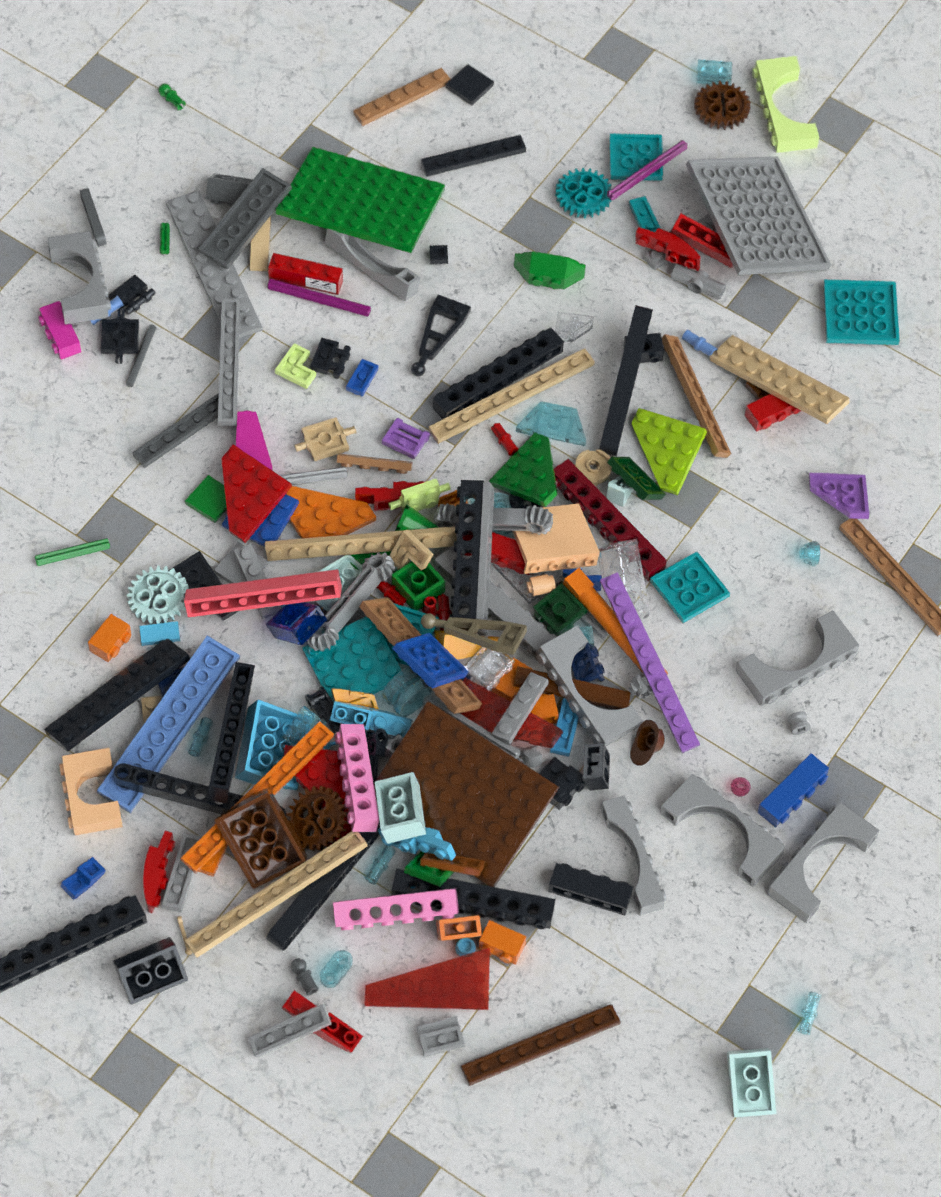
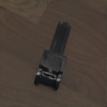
M322 686L311 695L306 694L305 699L319 721L324 719L335 736V733L339 731L340 723L330 720L334 703L326 689Z
M381 728L373 733H365L373 783L377 779L378 761L380 758H384L385 745L388 742V735Z

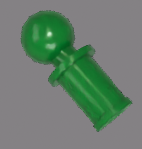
M164 83L159 86L158 92L162 97H165L167 102H171L177 110L183 109L180 104L185 106L186 102L177 95L175 90H172L169 84Z

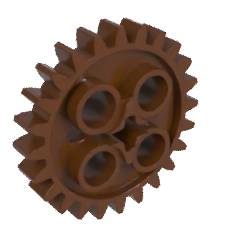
M713 81L712 86L706 84L705 88L701 87L700 92H697L694 109L696 110V115H700L699 120L705 119L704 124L710 123V128L716 125L717 130H719L720 126H723L724 130H726L727 126L733 129V125L739 127L740 122L744 123L745 119L748 118L751 108L749 96H745V90L740 92L741 86L735 88V83L730 86L728 81L725 84L719 81L718 85H716ZM721 94L723 95L724 117L722 116Z
M313 786L312 791L307 788L305 789V795L299 792V800L293 798L295 806L289 805L292 813H287V816L291 817L289 823L304 849L309 848V850L315 851L317 848V850L322 851L323 846L327 848L330 846V843L336 842V838H342L341 831H347L343 827V825L348 824V821L344 820L348 816V813L344 812L347 808L345 804H342L344 799L339 797V793L333 792L330 788L326 789L323 786H320L319 789ZM325 801L326 805L324 809L321 810V805ZM308 809V815L304 818V812ZM332 820L331 826L327 828L328 821ZM314 827V833L310 836V830Z

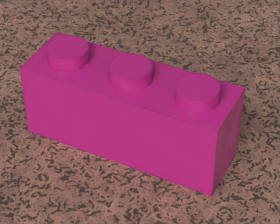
M60 301L40 307L38 320L40 325L46 328L44 331L47 339L53 342L51 346L54 353H58L61 360L81 353L80 341L72 325L65 324Z

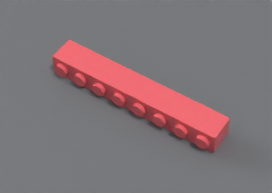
M336 569L186 589L184 603L188 617L340 598L342 585L339 571Z

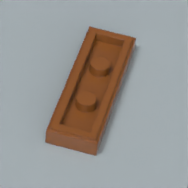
M428 852L422 856L420 866L426 865L437 869L480 876L485 861L457 855L452 861H449L445 858L439 859L434 854Z

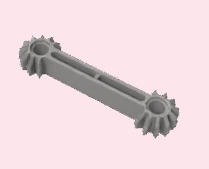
M448 503L446 505L440 504L434 513V524L439 527L455 526V523L459 522V516H456V506L449 505ZM527 506L526 509L494 508L492 530L530 531L532 534L537 533L540 535L541 533L547 534L553 525V514L548 509H543L542 506ZM467 517L465 522H472L474 517Z
M378 552L376 555L371 554L370 558H365V563L362 564L363 571L320 622L314 621V625H308L309 629L305 633L306 641L315 651L320 649L323 652L326 648L330 650L331 645H336V641L339 640V631L360 608L359 606L362 601H365L381 581L387 582V578H392L395 566L390 556L386 553L380 554Z

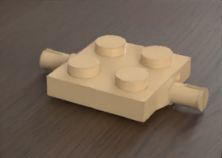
M337 417L301 428L304 442L294 444L296 452L307 449L315 462L349 451L346 436L356 434L355 426L343 429Z

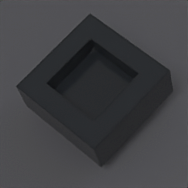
M430 245V264H448L447 245Z

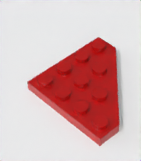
M233 444L221 458L230 533L243 543H246L290 490L292 484Z
M285 745V746H284V751H283V757H284L294 746ZM321 749L294 777L304 790L307 788L312 791L313 786L318 787V789L320 786L332 789L333 792L339 793V797L344 799L342 804H345L346 791H343L342 788L344 777L340 775L341 760H338V751ZM325 801L321 805L322 809H324L326 805ZM349 808L345 809L344 812L348 813Z

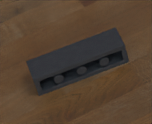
M556 863L549 882L548 892L625 916L632 897L633 886L624 881L617 882L611 880L605 875L591 874L590 871L585 869L578 870L572 868V866L566 863Z

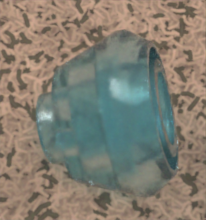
M817 541L806 543L803 547H800L799 558L803 559V563L813 567L819 564L820 544Z

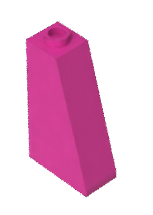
M248 410L238 411L236 446L273 471L257 413Z

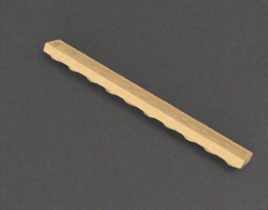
M584 348L429 426V432L439 444L594 366L595 361Z
M455 526L409 530L427 548L454 546V541H457ZM403 531L265 541L267 561L389 552L393 550Z
M350 832L185 940L186 944L196 958H198L366 848V841L359 832Z

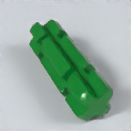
M162 222L160 224V254L167 255L170 253V224Z

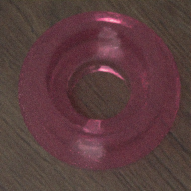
M738 777L732 781L731 791L736 796L742 797L750 792L751 785L747 779ZM738 784L743 785L744 788H739Z

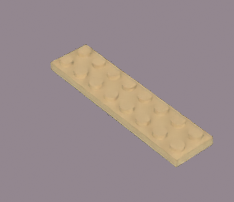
M734 335L730 336L710 356L711 362L825 424H828L850 403V398Z

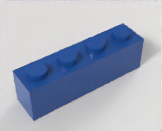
M811 753L760 803L757 813L775 828L780 823L784 824L790 817L789 814L793 810L797 811L803 804L802 801L806 797L810 798L814 794L815 788L826 782L829 767Z

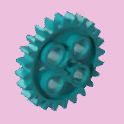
M575 168V173L569 170L568 175L563 174L562 179L558 180L555 191L556 202H559L560 208L564 207V212L570 211V216L576 213L577 218L580 215H583L584 219H586L587 215L593 218V213L599 216L600 211L605 212L606 207L609 208L612 200L607 197V192L611 190L612 185L608 184V178L604 179V174L598 176L597 170L592 173L591 168H589L588 172L582 168L579 172Z

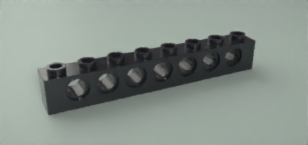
M551 327L540 331L537 336L525 340L522 345L512 348L502 357H497L489 365L482 366L474 374L467 375L464 380L452 384L444 392L437 393L433 398V409L443 420L477 403L561 354L564 341Z
M461 480V486L457 487V498H460V504L456 505V516H459V522L455 523V534H458V539L454 541V552H457L456 559H453V571L456 572L455 578H452L454 596H451L450 601L451 608H453V615L450 614V617L476 619L484 480ZM468 499H475L474 503L466 504ZM467 517H474L472 522H465ZM466 535H473L471 540H464ZM466 553L472 554L469 559L463 558V555ZM465 571L471 572L470 576L466 578L462 577V573ZM463 590L470 591L467 596L460 595ZM468 608L467 614H459L461 609ZM457 627V628H460V629H463V630H466V631H468V630L470 629V628Z
M235 663L208 788L207 800L227 804L255 665Z
M396 868L391 895L456 888L459 914L470 913L479 915L480 918H494L500 922L511 921L520 926L532 925L537 929L551 928L556 899L449 878L439 887L406 874L403 869ZM414 886L418 890L410 891L409 888ZM470 898H475L478 901L475 903H471L468 900ZM432 901L431 906L438 910L442 909L441 901ZM413 902L416 905L421 906L419 902ZM495 902L497 906L491 907L488 903ZM515 906L517 910L512 911L508 907ZM529 910H535V911H537V913H536V914H530V913H528V911H529Z
M136 895L124 897L113 906H105L94 915H86L77 923H70L58 932H50L39 941H31L26 947L9 952L7 956L0 959V993L146 924V914ZM119 914H126L124 918L117 917ZM100 923H108L105 927H99ZM83 931H88V932H90V933H89L88 935H86V936H81V935H80ZM64 940L71 941L68 945L61 944ZM45 949L52 950L49 954L42 953ZM26 958L33 959L30 963L23 962ZM7 967H14L11 972H5Z

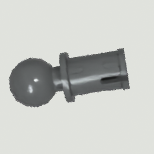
M296 958L291 963V970L295 974H299L296 979L301 982L308 996L312 995L319 988L311 977L312 972L306 970V962L301 958Z

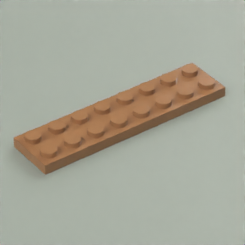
M389 598L362 601L359 606L366 617L370 618L376 625V628L385 635L388 642L393 646L398 642L421 635ZM461 679L432 689L435 695L444 702L447 709L453 714L477 710L482 705L480 700Z

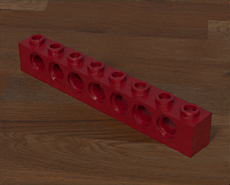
M569 459L553 469L556 480L555 486L562 492L564 498L568 501L570 500L573 504L580 505L589 524L599 530L600 535L611 543L615 551H619L624 556L628 564L633 565L639 576L650 581L651 577L665 570L666 558Z

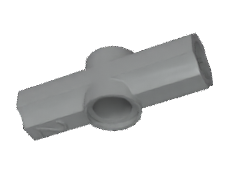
M676 264L671 274L672 279L687 285L689 290L694 293L703 292L714 298L721 299L726 289L725 284L710 278L708 273L701 269L694 271Z

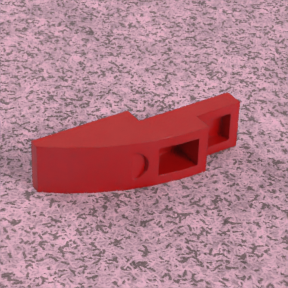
M638 227L636 231V244L666 254L667 261L689 269L700 270V255L683 239L661 228H657L656 232H652Z
M424 481L393 482V488H355V500L374 504V511L390 510L388 504L399 500L401 490L424 483Z
M166 830L158 848L150 845L144 864L143 888L149 913H153L155 907L158 908L161 902V891L166 889L169 881L165 870L168 864L167 856L169 852H173L176 841L173 839V833Z
M294 990L281 1009L294 1017L317 1006ZM329 1012L328 1015L332 1025L314 1032V1034L332 1045L352 1053L363 1038V1035Z

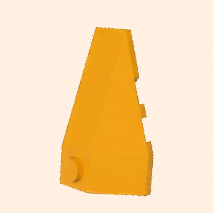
M435 630L434 632L435 639L456 659H464L493 651L444 633L441 630ZM488 636V639L497 642L499 637Z

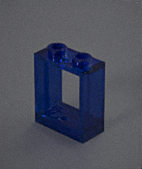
M302 602L284 605L266 623V626L275 639L302 646L327 621V618L318 605ZM300 615H302L291 627H289Z

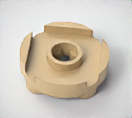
M585 450L576 458L575 466L595 486L605 482L612 472L611 466L607 463L610 457L601 450ZM595 464L597 465V469H591L589 466H594Z

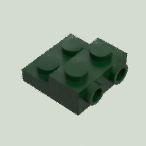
M563 583L533 606L535 620L543 622L547 626L546 630L557 637L572 629L573 624L587 613L585 606Z

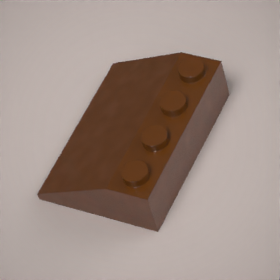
M270 787L255 793L214 819L252 889L279 877L307 861V854Z

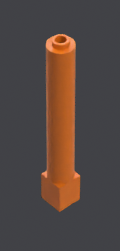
M580 568L576 569L564 579L563 585L585 606L643 673L614 610L593 588L594 584Z

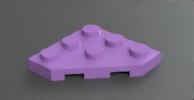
M809 473V487L812 493L848 518L869 519L866 475Z

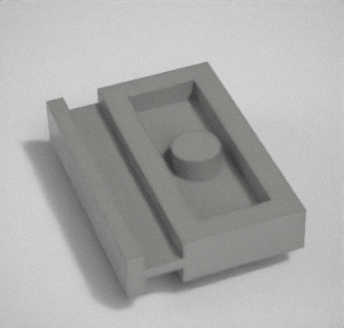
M457 1016L417 1026L424 1057L465 1047Z

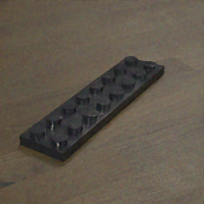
M168 638L161 641L56 721L52 722L44 729L46 734L67 752L187 663L190 660L189 654Z

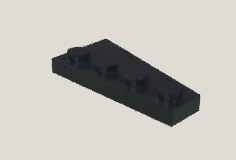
M200 551L173 567L176 573L180 572L182 578L185 577L189 589L223 585ZM238 611L216 615L224 621Z

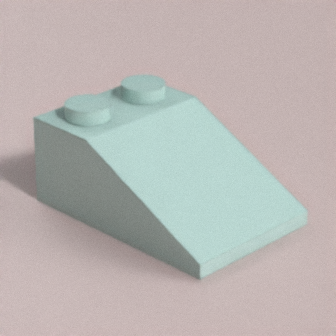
M345 555L318 571L338 569L342 585L341 596L363 571L362 565L351 555ZM350 562L360 570L355 569ZM339 598L317 600L316 602L328 612Z
M763 1048L727 1051L734 1117L776 1114L771 1050Z

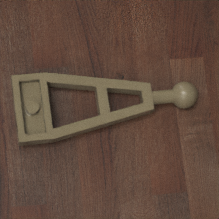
M430 613L423 615L421 618V624L426 629H431L434 626L444 628V633L487 649L510 655L515 654L527 632V625L507 621L449 617L448 621L436 619ZM457 627L470 628V629H469L468 631H466V630H463V629H460V628H457ZM479 629L503 631L497 642L477 635Z

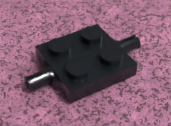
M119 308L117 310V318L102 319L101 354H116V364H119V362L120 364L123 363V354H138L139 319L125 318V309L122 308L121 312Z

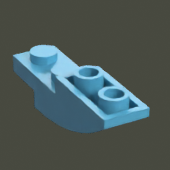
M334 701L330 718L331 721L342 724H364L366 730L375 731L381 728L387 734L394 736L399 734L403 738L413 721L411 718L395 715L392 712Z
M425 827V835L387 844L381 828L378 829L381 840L385 845L397 847L402 852H409L415 855L420 849L424 853L429 852L439 859L445 858L449 861H452L456 856L451 843L443 841L440 832Z

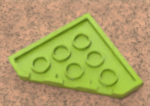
M638 408L631 424L658 485L663 491L678 495L707 430L706 428Z

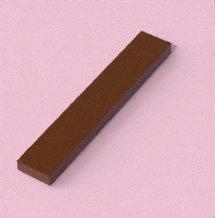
M517 666L513 686L521 688L530 672L548 679L549 683L543 693L563 697L559 693L555 681H552L546 672ZM572 679L578 693L590 704L615 710L629 707L631 694L629 691Z

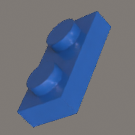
M362 359L346 385V390L363 397L376 375L379 365Z

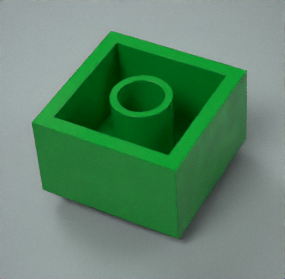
M411 561L392 574L391 586H395V590L406 599V603L411 609L418 611L424 607L425 598L431 596L436 599L439 595L445 593L446 581L430 563L425 569L421 570Z

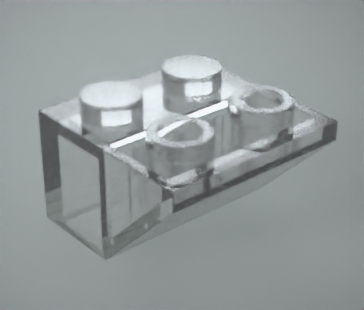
M481 647L464 667L469 671L468 675L479 685L490 690L498 685L499 679L503 674H507L512 669L515 661L505 653Z

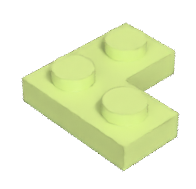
M294 343L276 367L275 374L307 389L316 377L315 371L303 366L310 356V351Z

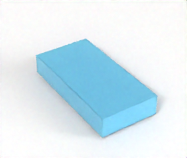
M178 621L139 626L142 646L159 644L167 638L172 642L180 641Z

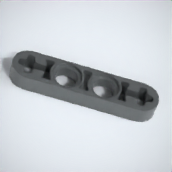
M89 188L79 190L81 200L98 247L107 245Z

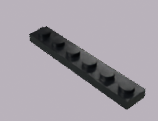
M517 135L421 159V165L427 177L525 153L526 146L522 136Z

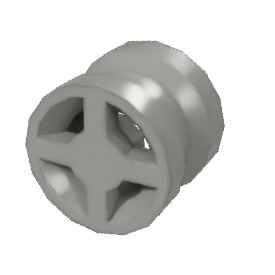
M796 712L788 717V722L792 725L791 731L793 734L799 735L810 730L811 726L806 720V712Z

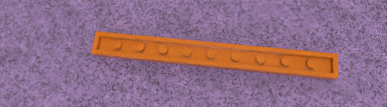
M319 721L234 806L267 787H270L275 796L334 737V733ZM215 824L181 857V861L195 874L227 843L218 826Z

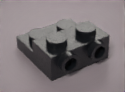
M555 756L539 772L540 775L560 787L550 801L558 810L564 805L568 806L573 799V795L576 792L580 793L586 785L581 772L571 765L569 767L566 766Z

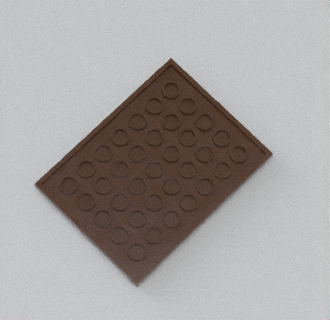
M427 701L376 779V781L414 772L420 785L425 827L439 831L443 841L451 843L457 856L485 861L480 876L474 877L491 887L496 886L560 788L429 701Z

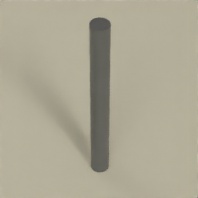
M149 325L126 385L128 387H133L155 333V325Z

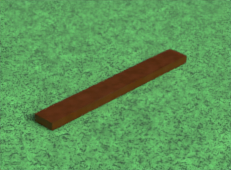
M610 1004L461 1065V1070L468 1085L471 1086L615 1027L621 1021L613 1005Z

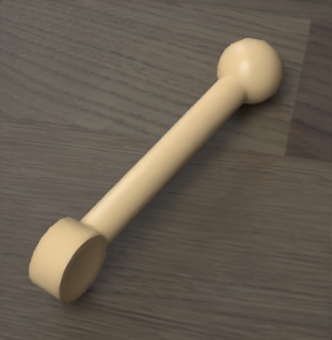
M177 916V922L186 947L185 953L191 955L193 952L185 942L187 936L182 917Z

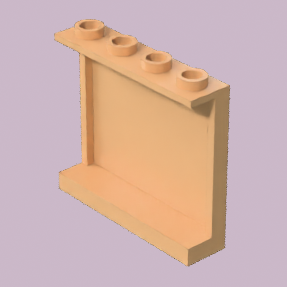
M579 504L543 507V509H548L553 514V525L547 534L541 533L538 535L537 533L532 534L530 531H512L525 561L524 574L597 565L600 552Z

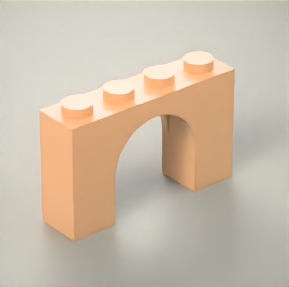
M110 748L62 756L63 763L59 764L61 776L65 775L66 781H62L64 793H68L69 798L65 799L66 810L71 811V817H68L69 829H74L75 835L123 827L118 801L93 805L83 802L77 796L78 789L83 782L90 778L105 776L110 773L113 768Z

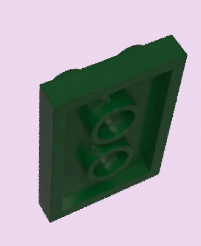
M611 457L607 463L611 466V470L615 474L620 475L624 479L623 482L628 487L633 488L636 491L637 497L641 500H662L666 495L630 457Z

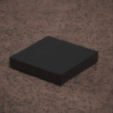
M469 64L446 83V89L472 106L494 86L492 79Z

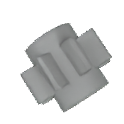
M637 675L631 679V687L628 689L632 696L636 695L639 699H643L652 693L646 676Z

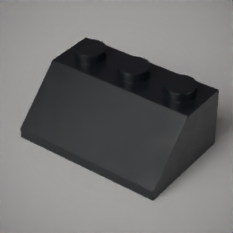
M171 937L113 960L131 1005L188 981L177 947Z

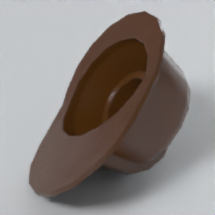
M653 720L643 721L637 730L630 752L631 760L637 766L646 764L653 754L660 751L664 745L665 737L663 730L659 729Z

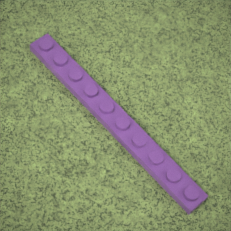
M618 572L600 579L603 590L649 682V686L681 753L700 746L698 738Z

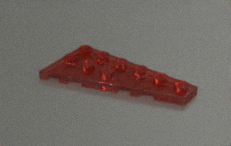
M465 678L463 680L464 684L480 700L482 705L477 710L461 712L460 714L492 733L511 702ZM530 712L513 741H524L532 745L553 748L563 734L561 728Z
M490 948L365 985L364 1006L488 1010Z

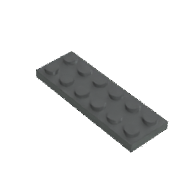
M262 168L198 248L199 252L229 269L292 189L291 185Z

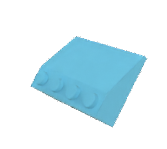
M261 700L255 701L247 709L234 778L256 784L283 758L285 745L295 746L308 733L310 718ZM293 777L283 789L297 790L299 783Z

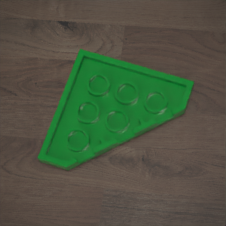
M535 432L489 480L492 486L547 507L557 496L549 437Z

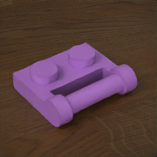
M397 418L382 439V444L415 460L424 444L428 442L431 433L423 432ZM399 429L404 430V431H406V432H408V433H410V434H412V435L418 437L419 440L416 439V438H414V437H412V436H410V435H408V434H406V433H404V432H402V431H400Z

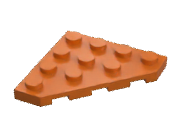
M292 486L286 493L299 501V505L289 521L301 539L349 535L376 521V515L366 502Z

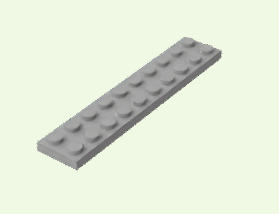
M200 191L167 200L166 206L220 325L222 299H240L239 338L262 331V325L234 264L229 269H226L199 252L198 248L216 227Z

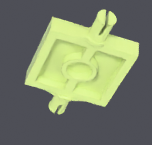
M433 479L401 490L399 500L388 505L391 511L401 507L402 513L406 504L416 511L433 508L439 504V495L451 490L449 483L439 486L437 479Z

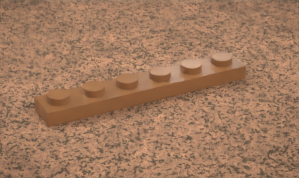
M441 67L355 109L354 116L362 126H365L446 86V83L451 79Z

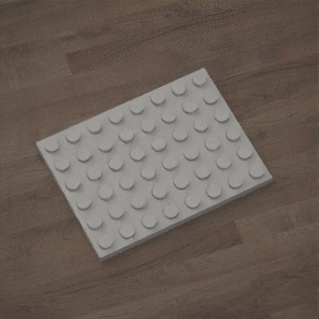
M778 156L688 160L686 166L737 275L829 270L831 263Z

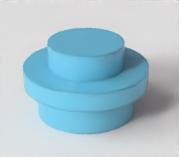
M461 938L457 941L455 950L460 957L468 958L475 953L476 945L470 938Z

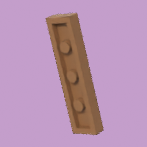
M341 453L337 455V463H341L343 467H352V464L360 465L359 468L370 469L371 467H378L379 471L397 469V473L407 474L413 467V462Z

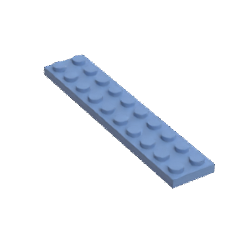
M207 635L100 785L97 793L111 802L118 801L119 807L131 814L144 793L117 786L114 781L115 767L118 764L124 763L159 773L235 666L240 655ZM120 773L118 776L120 778H125L128 775L126 773ZM139 778L137 780L139 783L147 782L145 778Z

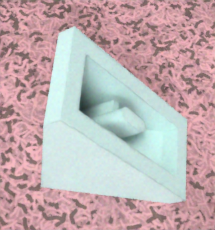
M619 476L609 482L606 498L623 507L633 488L628 487L623 482L624 479Z

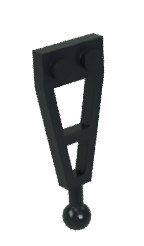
M439 294L437 295L431 306L419 349V356L421 357L418 362L411 366V372L414 376L419 377L425 373L427 360H433L464 325L471 312V306ZM435 314L456 321L445 335L431 330ZM429 338L438 341L431 351L426 349Z

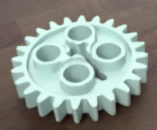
M158 565L155 571L150 567V572L148 573L142 570L143 576L136 575L138 581H131L133 587H128L130 593L127 594L129 600L127 602L129 607H131L132 613H135L136 618L141 617L142 622L148 619L151 625L154 620L157 624H160L161 620L167 623L168 618L173 621L175 620L173 615L181 616L179 610H186L184 599L186 589H189L185 577L182 578L181 573H176L174 568L169 571L167 566L161 570ZM161 605H165V607L161 609L158 608Z

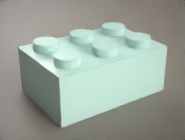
M414 772L375 781L380 828L387 844L425 835L426 829L420 785Z

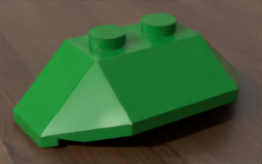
M534 251L521 254L515 253L514 268L528 284L564 290L585 277L586 265L569 257Z

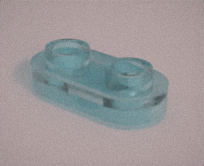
M337 951L321 970L320 982L323 986L327 988L336 987L351 969L353 958L348 951ZM340 961H345L346 964H345V965H340L339 962H340ZM332 976L334 979L329 981L326 978Z

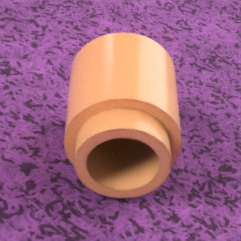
M548 574L530 577L529 582H526L527 591L532 593V596L548 594L556 588L553 575L548 576Z

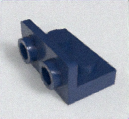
M589 642L573 658L572 669L575 678L585 682H591L597 678L600 681H604L603 673H605V670L598 660L599 652L596 646H592Z

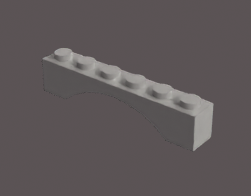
M327 229L326 245L401 299L407 301L417 293L420 277L411 270L385 264L372 255L357 237Z
M625 795L602 801L601 812L607 827L625 840L636 858L639 879L635 888L634 900L639 914L644 915L663 909L666 894L663 889L660 890L658 884L660 883L659 876L656 871H653L651 866L653 865L651 855L646 853L645 839L643 836L640 837L638 832L640 827L637 819H634L632 816L633 808L631 802H627Z

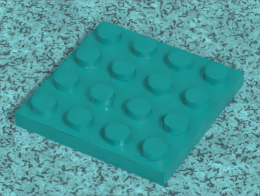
M824 279L826 343L899 345L896 281Z
M366 616L343 627L338 633L339 640L336 641V645L330 646V650L326 648L322 652L320 649L315 651L310 645L302 647L321 686L326 689L333 703L332 688L375 694L406 679L382 632Z

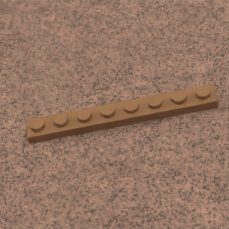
M665 334L662 337L664 349L670 358V363L676 371L677 378L681 382L683 391L700 426L707 430L705 439L710 446L712 454L716 457H729L731 455L730 449L679 338Z
M850 518L842 523L839 530L926 625L939 636L941 634V609L858 519Z

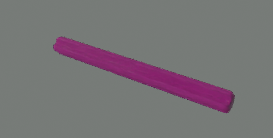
M681 140L609 190L607 197L610 200H615L684 152L688 144Z
M270 279L267 285L268 289L363 316L368 317L371 313L370 306Z

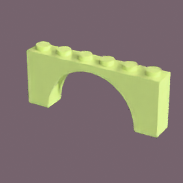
M796 56L757 60L755 68L752 69L753 78L757 80V92H760V104L764 106V118L768 120L767 129L772 135L771 144L775 146L776 153L812 149L818 146L819 134L816 123H800L785 117L778 111L772 99L775 91L782 85L798 80L800 67Z

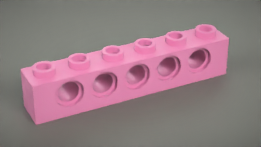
M340 724L339 731L335 733V743L339 745L337 756L338 760H341L340 775L344 777L342 788L343 791H346L345 807L349 808L348 824H351L352 832H376L379 823V813L364 724Z
M456 888L333 902L335 926L341 927V930L353 929V925H361V928L374 927L373 923L381 922L382 926L394 925L393 921L402 920V924L413 923L415 918H422V921H432L434 916L450 919L455 918L454 914L459 913ZM433 900L441 901V910L435 911L432 908L431 903ZM413 902L421 904L422 910L420 913L412 911L411 905ZM393 904H398L401 907L400 915H394L391 912ZM374 906L381 909V916L378 918L373 917L371 914V908ZM352 909H358L361 912L360 919L355 920L351 917Z

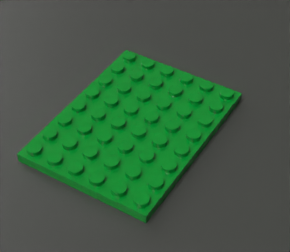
M312 147L290 184L292 189L277 206L276 214L412 253L445 190V184Z

